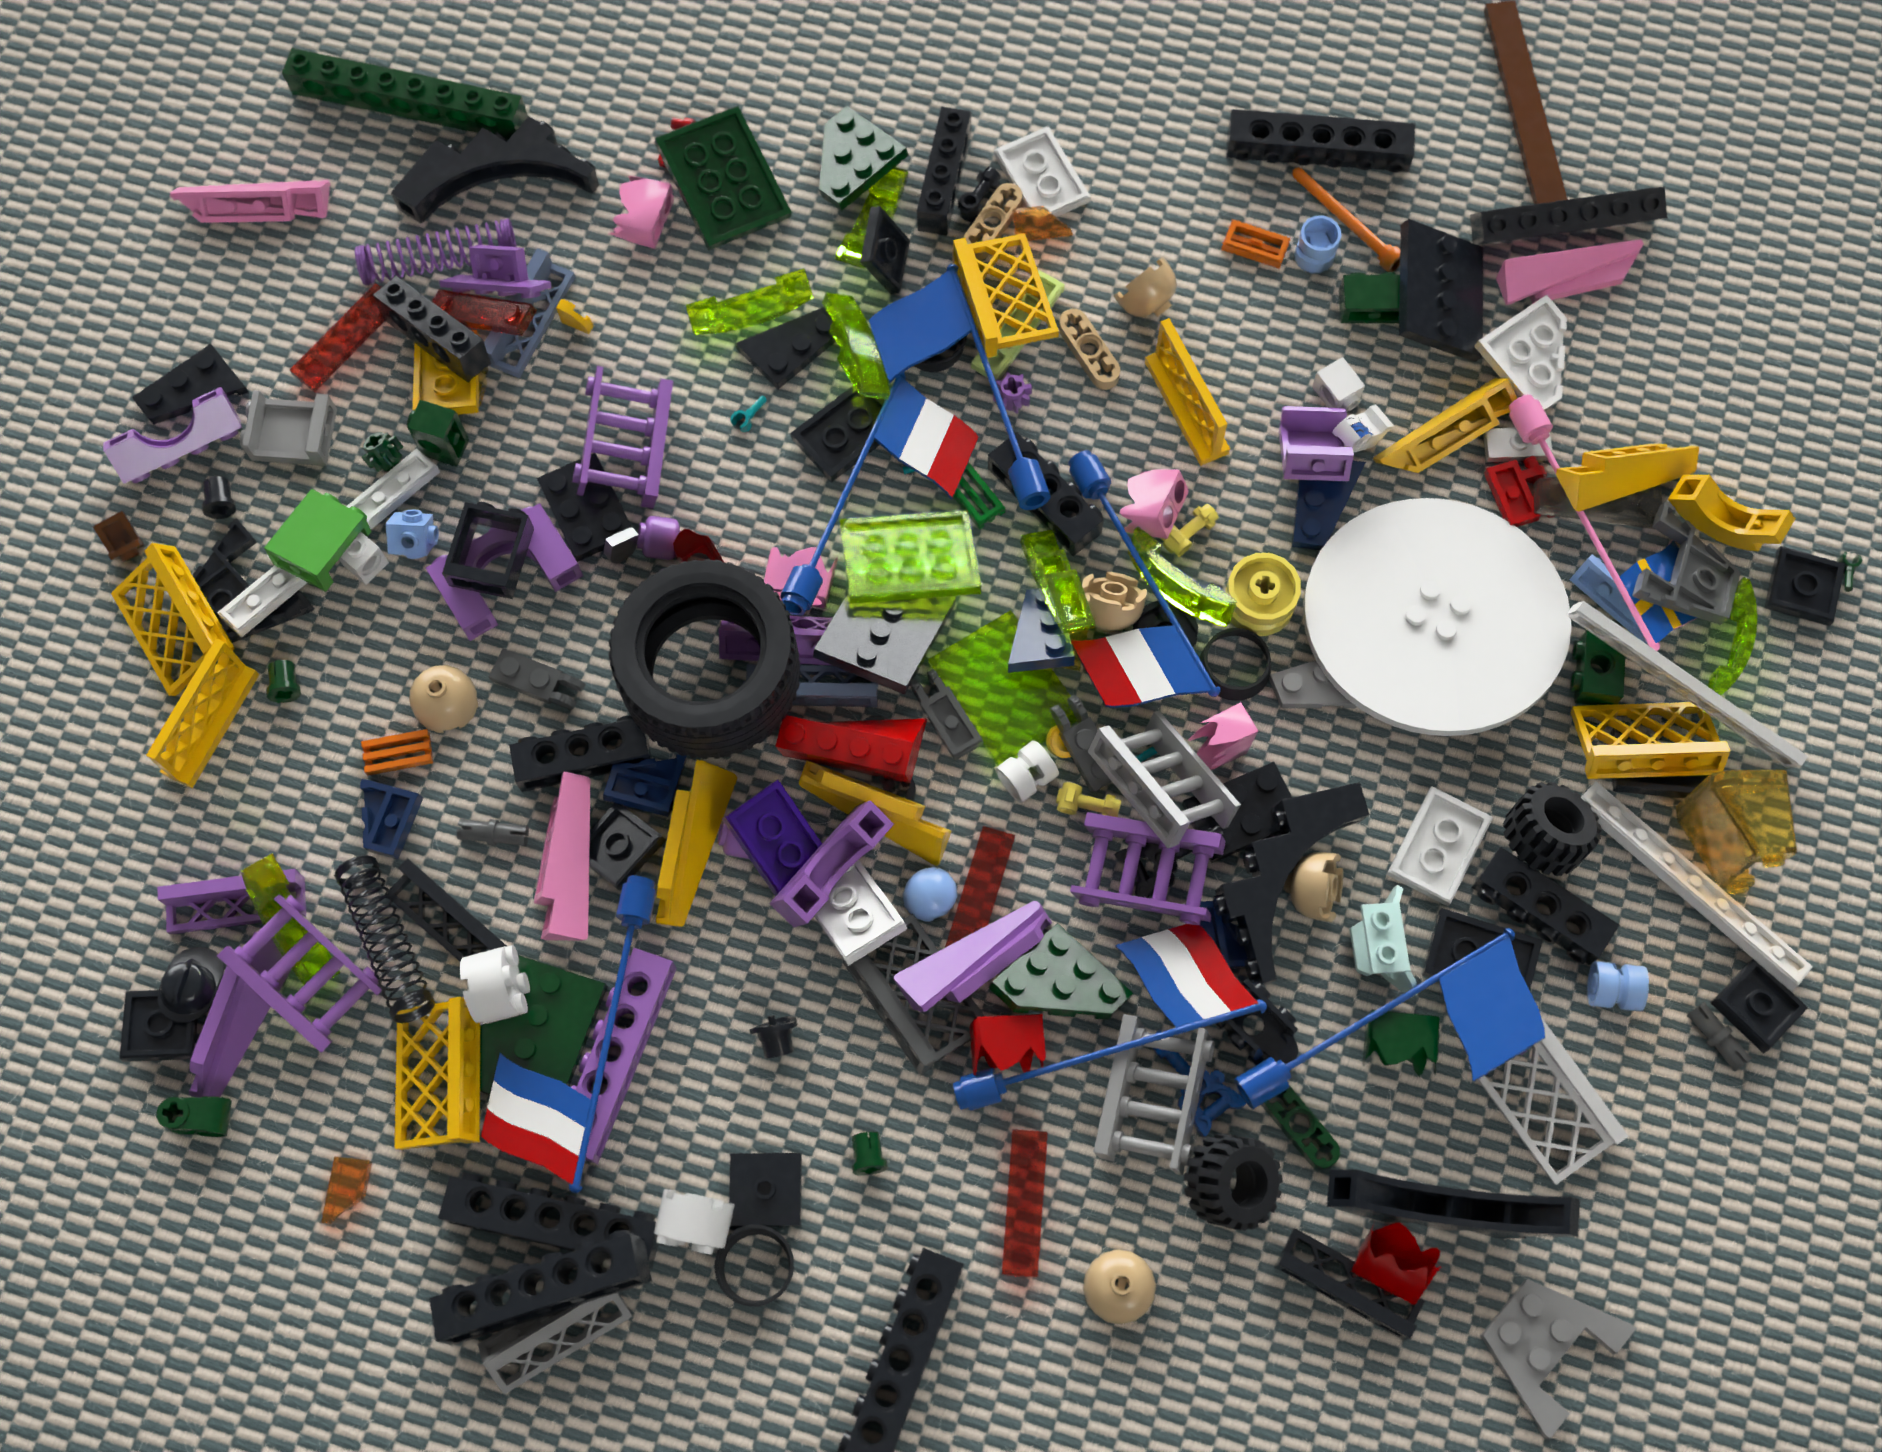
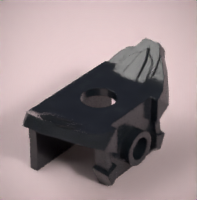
M1247 978L1242 985L1256 1001L1260 999L1266 1003V1011L1264 1013H1261L1260 1010L1215 1023V1026L1219 1031L1224 1028L1228 1032L1226 1036L1229 1041L1239 1050L1244 1048L1250 1054L1247 1059L1253 1064L1258 1065L1272 1057L1276 1062L1282 1060L1286 1065L1296 1059L1298 1055V1045L1294 1038L1298 1030L1294 1025L1296 1019L1287 1009L1282 1006L1278 1009L1269 1000L1271 995L1258 981L1253 984ZM1255 1015L1262 1020L1263 1030L1260 1034L1250 1035L1245 1032L1243 1021L1246 1017Z

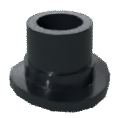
M771 1015L768 1016V1022L749 1029L750 1035L757 1033L765 1058L779 1057L794 1052L791 1028L798 1025L796 1017L785 1016L775 1019V1016Z

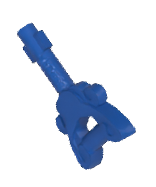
M1152 1048L1160 1059L1165 1057L1178 1074L1189 1076L1190 1066L1178 1052ZM1215 1070L1210 1074L1208 1071H1204L1194 1120L1195 1128L1202 1137H1206L1210 1132L1212 1121L1227 1109H1240L1246 1105L1245 1100L1239 1093L1223 1085L1225 1077L1221 1071ZM1180 1089L1182 1096L1178 1099L1177 1105L1180 1110H1182L1185 1089ZM1214 1093L1220 1096L1202 1111L1200 1103L1204 1096Z

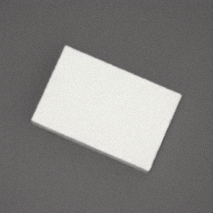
M1048 126L994 150V157L1009 182L1021 189L1022 204L1035 226L1090 202L1088 191Z
M1431 786L1386 875L1449 906L1493 817Z
M859 860L837 881L829 894L827 902L814 915L848 966L907 930L903 919Z

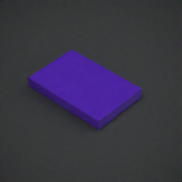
M775 780L722 818L775 897L822 845L779 780Z

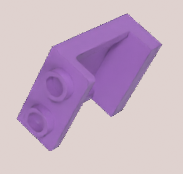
M1284 406L1282 408L1279 439L1284 479L1349 481L1354 456L1353 448L1345 447L1342 440L1332 433L1334 428L1346 418L1347 412L1345 408Z

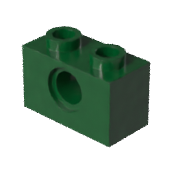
M420 400L416 409L410 412L407 419V428L419 451L428 458L457 467L469 442V437L457 412Z
M1586 630L1579 640H1575L1572 649V659L1577 660L1576 671H1573L1570 681V690L1575 691L1574 703L1588 705L1618 704L1624 697L1626 657ZM1591 664L1599 665L1603 673L1594 671Z

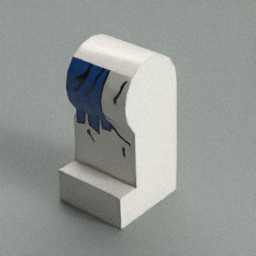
M1375 404L1370 406L1364 413L1352 414L1346 417L1334 428L1332 433L1342 440L1345 447H1352L1353 452H1359L1374 447L1394 425Z

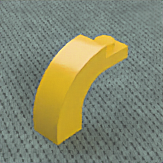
M1682 475L1668 498L1669 502L1675 507V510L1697 530L1721 543L1749 551L1759 552L1763 544H1781L1796 519L1790 510L1753 509L1733 501L1720 490L1710 475Z

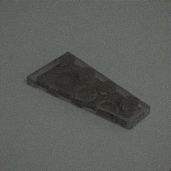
M1557 477L1540 478L1534 483V514L1580 519ZM1661 484L1583 511L1589 521L1654 529L1652 525L1655 515L1662 504Z

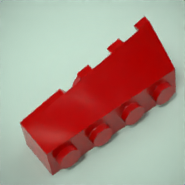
M786 715L785 719H782L775 747L785 757L804 761L809 760L822 765L911 783L927 719L816 722Z

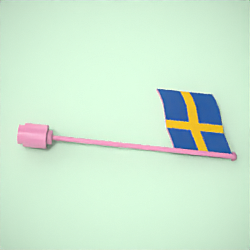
M1532 395L1521 396L1509 405V417L1524 443L1540 444L1556 474L1557 468L1560 467L1545 441L1550 436L1549 433L1553 425L1539 400L1534 399ZM1576 511L1645 640L1651 648L1658 651L1660 649L1659 642L1667 634L1696 620L1697 617L1637 599L1632 595L1638 575L1646 568L1670 582L1679 551L1676 542L1671 540L1662 551L1637 561L1619 576L1584 511Z

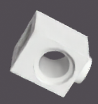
M1343 357L1319 370L1312 385V388L1328 408H1345L1346 412L1351 411L1361 402L1360 398L1365 387Z
M362 532L357 535L339 558L343 566L365 585L389 563L381 549Z

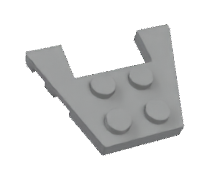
M1526 1279L1480 1336L1503 1374L1510 1380L1520 1396L1519 1399L1526 1411H1529L1538 1425L1537 1429L1545 1439H1551L1570 1413L1540 1387V1384L1583 1330L1588 1332L1612 1354H1617L1637 1328L1628 1322Z

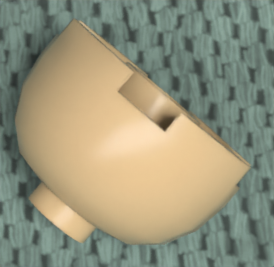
M1164 257L1156 261L1160 266L1154 271L1150 266L1125 287L1128 289V293L1123 296L1119 291L1113 296L1127 313L1135 317H1146L1154 313L1158 317L1172 306L1168 300L1176 292L1177 281L1171 266Z
M1106 572V578L1095 579L1094 575L1090 574L1082 582L1080 608L1085 619L1102 632L1113 633L1131 627L1141 617L1147 590L1146 588L1143 590L1138 588V580L1125 574Z
M437 665L424 670L414 680L410 689L409 702L416 719L425 728L437 733H444L443 731L452 730L457 727L463 728L474 717L478 708L477 691L472 680L460 669L449 665Z
M1314 852L1304 856L1295 865L1293 872H1290L1286 879L1285 891L1291 894L1292 904L1299 913L1308 918L1332 922L1336 918V913L1331 912L1333 902H1341L1343 868H1336V861L1340 862L1341 855Z
M1117 1249L1101 1254L1092 1261L1084 1277L1083 1292L1086 1303L1095 1315L1107 1323L1123 1325L1136 1321L1149 1310L1155 1298L1156 1283L1151 1268L1143 1258L1131 1251Z

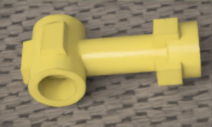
M1211 505L1198 506L1193 510L1195 517L1180 530L1173 525L1168 538H1160L1163 541V546L1171 554L1175 553L1178 557L1182 556L1192 546L1189 538L1204 526L1208 530L1215 526V521L1219 517Z
M1070 782L1063 783L1062 789L1059 788L1056 799L1059 812L1075 815L1078 808L1102 813V815L1118 817L1121 800L1115 799L1114 795L1107 794L1105 800L1082 795L1083 788L1078 784Z

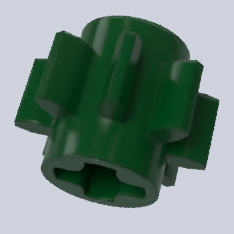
M382 432L374 433L364 442L363 449L366 454L362 456V459L370 469L374 467L377 472L381 470L388 472L401 462L403 455L399 450L403 448V445L396 436L391 437L388 432L385 434Z

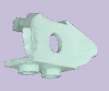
M1396 885L1385 903L1362 904L1360 906L1362 921L1349 928L1357 973L1364 976L1381 974L1388 982L1405 993L1417 986V982L1410 970L1399 904L1403 888Z

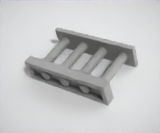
M1159 710L1154 711L1143 733L1120 739L1108 725L1098 729L1089 747L1088 753L1167 848L1177 846L1180 843L1190 823L1212 816L1222 829L1228 828L1241 805ZM1151 744L1161 756L1140 763L1130 750ZM1171 768L1181 779L1161 787L1150 774ZM1192 792L1201 805L1181 811L1171 799Z
M1123 1014L1117 1045L1150 1036L1153 1033L1146 1032V1029L1143 1028V1023L1137 1016ZM1205 1028L1198 1029L1196 1041L1168 1037L1115 1053L1093 1151L1100 1159L1114 1162L1116 1152L1120 1153L1121 1150L1171 1159L1170 1168L1177 1175L1183 1176L1185 1166L1189 1167L1186 1165L1188 1159L1193 1157V1145L1189 1144L1206 1062L1212 1061L1215 1049V1042L1211 1040V1036ZM1146 1046L1193 1055L1189 1076L1140 1067L1139 1063L1136 1062L1138 1050ZM1136 1081H1143L1185 1089L1182 1110L1132 1101V1098L1129 1097L1131 1083L1135 1084ZM1133 1115L1179 1124L1175 1144L1170 1145L1125 1136L1124 1132L1121 1131L1123 1119Z

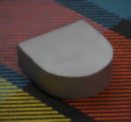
M631 527L606 538L604 554L612 563L623 562L635 551L639 534Z

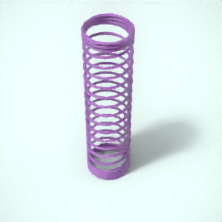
M501 219L500 229L498 221L495 220L498 245L517 247L510 219ZM485 222L488 245L494 246L488 223ZM475 224L478 244L483 245L479 227ZM465 226L468 245L472 247L469 228ZM456 227L455 232L460 253L459 265L452 248L449 231L446 229L445 233L450 252L449 266L442 249L439 232L436 231L435 235L441 264L439 268L432 251L429 234L426 233L425 236L431 261V269L429 270L423 256L420 238L416 235L415 238L421 261L420 273L413 257L410 239L406 237L411 261L410 275L403 259L400 241L396 239V246L401 261L400 276L394 264L390 242L387 240L386 247L391 262L392 274L390 278L384 265L380 244L377 242L376 249L382 270V278L380 280L374 267L369 244L355 247L358 272L365 286L367 284L373 285L375 277L381 283L384 281L385 276L387 279L392 280L394 274L402 279L404 277V270L409 277L414 275V269L421 276L424 272V267L431 274L434 265L440 272L443 270L444 264L451 270L453 268V260L456 266L461 268L463 266V258L466 264L471 266V258L469 263L461 243L459 230Z

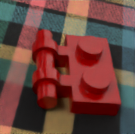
M1530 456L1523 461L1526 467L1525 470H1521L1516 459L1486 468L1484 472L1503 519L1509 522L1510 526L1519 527L1538 521L1541 517L1538 508H1544L1548 518H1553L1560 514L1556 504L1558 498L1554 491H1550L1545 479L1547 473L1544 466L1539 465L1535 456ZM1528 482L1533 483L1537 495L1532 496L1527 484Z

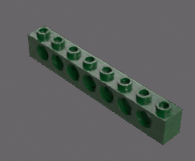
M291 48L282 71L284 79L293 95L478 133L484 128L492 134L495 132L499 133L507 140L511 138L528 118L521 95Z

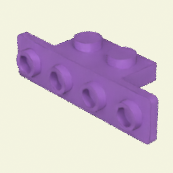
M487 245L469 247L473 275H456L439 280L440 287L452 288L454 293L468 292L472 289L478 295L498 291V296H512L521 293L522 298H534L540 296V291L551 288V281L528 279L524 248Z

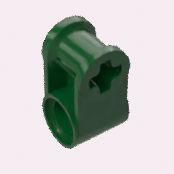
M214 1096L200 1098L170 1097L162 1101L158 1106L156 1112L159 1124L174 1134L226 1137L232 1100ZM180 1110L183 1111L182 1116L176 1117L175 1121L172 1120L173 1115H179Z

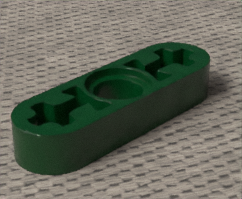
M1291 1086L1283 1091L1284 1095L1281 1099L1287 1107L1292 1102L1296 1107L1291 1109L1284 1118L1278 1114L1284 1110L1279 1102L1271 1103L1268 1100L1262 1104L1265 1111L1311 1166L1324 1170L1330 1168L1338 1161L1340 1156L1338 1143ZM1300 1114L1307 1118L1309 1129L1306 1133L1297 1134L1292 1131L1289 1121L1293 1115ZM1315 1130L1320 1134L1314 1139L1321 1147L1328 1145L1331 1149L1328 1153L1329 1161L1324 1157L1320 1160L1315 1157L1314 1154L1318 1150L1312 1142L1307 1147L1302 1143Z

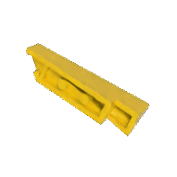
M1504 378L1491 379L1373 457L1375 463L1420 473L1500 424L1497 417L1509 413V405L1517 399L1509 380Z
M1655 443L1583 452L1582 466L1557 468L1556 476L1572 507L1580 512L1681 478L1682 475L1695 473L1699 447L1669 448L1667 444Z
M696 759L691 793L690 791L676 790L657 886V898L660 901L656 924L676 927L684 926L737 781L736 774L703 760Z
M806 760L799 779L800 787L846 814H849L855 806L871 800L894 823L884 835L885 837L934 866L940 864L952 831L921 819L925 809L924 805Z

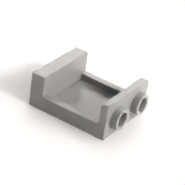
M253 390L251 401H248L246 405L247 423L246 428L240 434V445L251 461L327 466L337 408L329 394H316L315 401L309 402L267 399L261 391Z

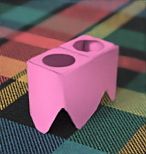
M628 176L631 182L620 184L619 189L621 202L628 213L614 216L613 221L619 227L614 228L615 232L609 234L655 249L673 204L672 186L666 182Z
M1180 470L1141 472L1140 475L1128 479V493L1135 504L1120 509L1119 513L1132 521L1124 529L1129 533L1167 539L1188 495V487Z
M773 547L770 550L764 583L771 585L773 592H777L780 597L793 567L803 564L809 565L816 547L796 551L790 557L786 555L781 557L778 548ZM821 556L815 566L823 579V583L814 600L813 607H827L838 556L829 572L826 571Z
M1239 703L1203 721L1209 723L1200 728L1188 741L1208 737L1196 754L1212 770L1245 755L1254 741L1258 729L1244 706Z

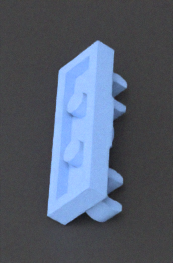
M1592 554L1569 580L1635 637L1647 644L1605 564L1601 562L1600 558H1596Z

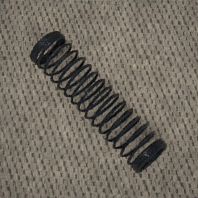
M369 855L357 856L339 865L334 877L337 880V884L341 887L342 895L345 896L344 902L348 905V911L352 914V921L356 924L355 929L360 933L359 939L363 942V948L367 951V958L371 961L370 967L375 970L374 976L379 980L378 986L380 989H383L382 996L386 999V1006L390 1008L389 1014L392 1020L397 1023L415 1021L427 1015L434 1008L435 1001L431 994L432 992L425 989L428 983L425 980H421L424 973L418 970L419 962L413 961L416 954L410 951L411 943L406 942L408 935L402 933L404 926L399 924L401 917L395 914L397 908L391 905L393 898L387 896L389 889L383 887L385 879L380 878L382 871L379 869L380 866L376 858ZM363 864H374L371 868L358 871L349 878H341L351 868ZM377 880L382 881L380 886L366 889L357 896L349 895L354 889L366 887ZM380 889L386 890L384 895L371 898L361 905L353 904L358 898L372 895ZM384 898L390 900L387 905L375 907L365 914H357V911L362 907L376 904ZM351 906L357 907L354 912L352 911ZM388 907L394 909L391 914L377 917L369 923H360L366 916L380 913ZM391 917L397 918L395 923L382 926L373 932H364L370 925L379 924ZM359 925L364 926L362 930L359 929ZM395 926L401 927L398 933L384 936L377 941H368L375 934L386 932ZM363 934H364V935H368L365 940H364V938L362 937ZM399 935L405 937L402 942L389 945L380 951H372L377 944L390 941ZM366 943L373 944L369 949L366 947ZM402 945L409 946L405 952L394 954L385 960H375L382 953L392 951ZM370 953L376 954L373 959L371 958ZM406 954L413 956L409 961L399 963L390 969H380L386 962L394 961ZM374 962L380 963L377 968L374 966ZM409 964L417 965L412 971H407L391 979H383L391 971L404 968ZM378 972H385L381 978L378 976ZM413 973L420 974L417 980L410 981L397 988H387L394 981L406 978ZM382 981L388 982L385 987L382 986ZM416 983H424L420 990L410 992L403 997L391 998L399 990L411 987ZM385 991H393L388 997L385 994ZM389 1000L396 1001L392 1006L389 1004ZM428 1001L422 1007L412 1012L397 1014L400 1010L410 1009Z

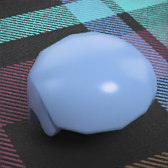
M935 867L925 868L913 874L906 883L902 894L904 907L907 911L913 914L915 918L925 922H931L948 914L958 897L956 882L950 874L941 868L937 869Z

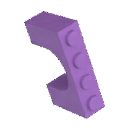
M541 504L522 509L521 511L529 516L534 526V532L526 556L538 564L554 591L556 592L583 577L576 559ZM491 527L488 533L472 540L465 566L484 569L495 558L511 554L517 533ZM448 555L439 556L431 565L426 567V570L469 641L496 627L498 623L480 592L448 585L442 574Z

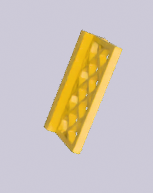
M1025 233L967 244L966 238L953 240L952 260L958 266L957 275L987 358L997 356V349L1058 337L1059 330ZM1021 246L1022 253L1018 258L1005 253L1007 247ZM986 252L993 255V257L986 264L976 259L975 254ZM999 259L1012 265L1007 273L994 268ZM1018 268L1030 273L1031 276L1026 283L1013 277ZM988 274L1002 280L996 289L984 283L983 280ZM1007 283L1021 289L1015 298L1001 292ZM1026 293L1039 299L1035 307L1021 301ZM996 298L1010 305L1005 313L992 308ZM1015 308L1029 314L1024 323L1010 317ZM1036 317L1046 322L1048 328L1037 330L1029 325ZM1004 324H1008L1018 329L1015 335L1002 337L1000 329Z
M1170 318L1160 322L1156 352L1146 356L1144 363L1199 465L1202 466L1229 454L1230 447L1224 438L1227 422Z
M151 543L144 550L147 558L111 592V595L169 696H177L189 684L216 638L225 642L232 651L235 648L177 548ZM152 568L157 573L155 586L147 585L149 571ZM133 587H137L135 605L131 606L125 595ZM147 589H154L152 609L144 608ZM164 591H167L171 597L170 611H162ZM143 612H151L149 632L145 631L142 626ZM161 614L169 615L167 634L159 633ZM179 617H182L186 623L185 637L176 636ZM158 637L166 638L164 657H160L156 651ZM176 640L184 641L182 660L173 659ZM195 642L198 644L203 655L196 662H191ZM178 663L181 664L179 678L174 682L171 677L172 664Z
M217 638L214 640L146 754L152 762L161 768L160 773L192 789L260 675L255 669L246 666L225 642Z
M1692 702L1572 706L1570 712L1587 760L1584 769L1587 779L1722 775L1731 752L1727 741H1720L1710 715ZM1697 713L1700 721L1696 724L1682 715ZM1660 715L1668 721L1662 725L1649 718V716ZM1627 716L1635 722L1629 726L1616 719V717ZM1583 717H1594L1601 721V723L1595 727L1584 721ZM1675 723L1688 730L1689 733L1684 737L1671 730L1670 727ZM1642 724L1656 733L1649 737L1636 729ZM1610 726L1623 734L1617 739L1603 730ZM1697 735L1708 742H1694L1691 739ZM1664 736L1675 743H1660L1658 740ZM1630 737L1641 744L1628 745L1624 742ZM1597 738L1607 745L1593 746L1592 741Z
M464 997L449 998L448 1002L435 1003L434 1008L428 1013L430 1015L420 1018L424 1023L414 1036L409 1033V1022L397 1023L394 1149L406 1150L459 1142L467 1144L480 1142V1022L476 1023L472 1019ZM422 1006L400 1010L397 1014L412 1012ZM448 1011V1025L442 1032L434 1023L443 1012ZM431 1030L438 1038L427 1051L420 1044V1041ZM445 1044L448 1047V1060L441 1066L434 1057ZM416 1049L423 1058L412 1071L408 1067V1057ZM430 1064L438 1073L429 1085L426 1086L419 1077ZM445 1080L448 1083V1095L441 1102L434 1094V1091ZM415 1084L422 1091V1094L412 1106L408 1102V1091ZM430 1099L437 1109L426 1121L418 1112ZM444 1114L447 1118V1135L440 1136L433 1127ZM415 1119L422 1129L413 1140H407V1127Z

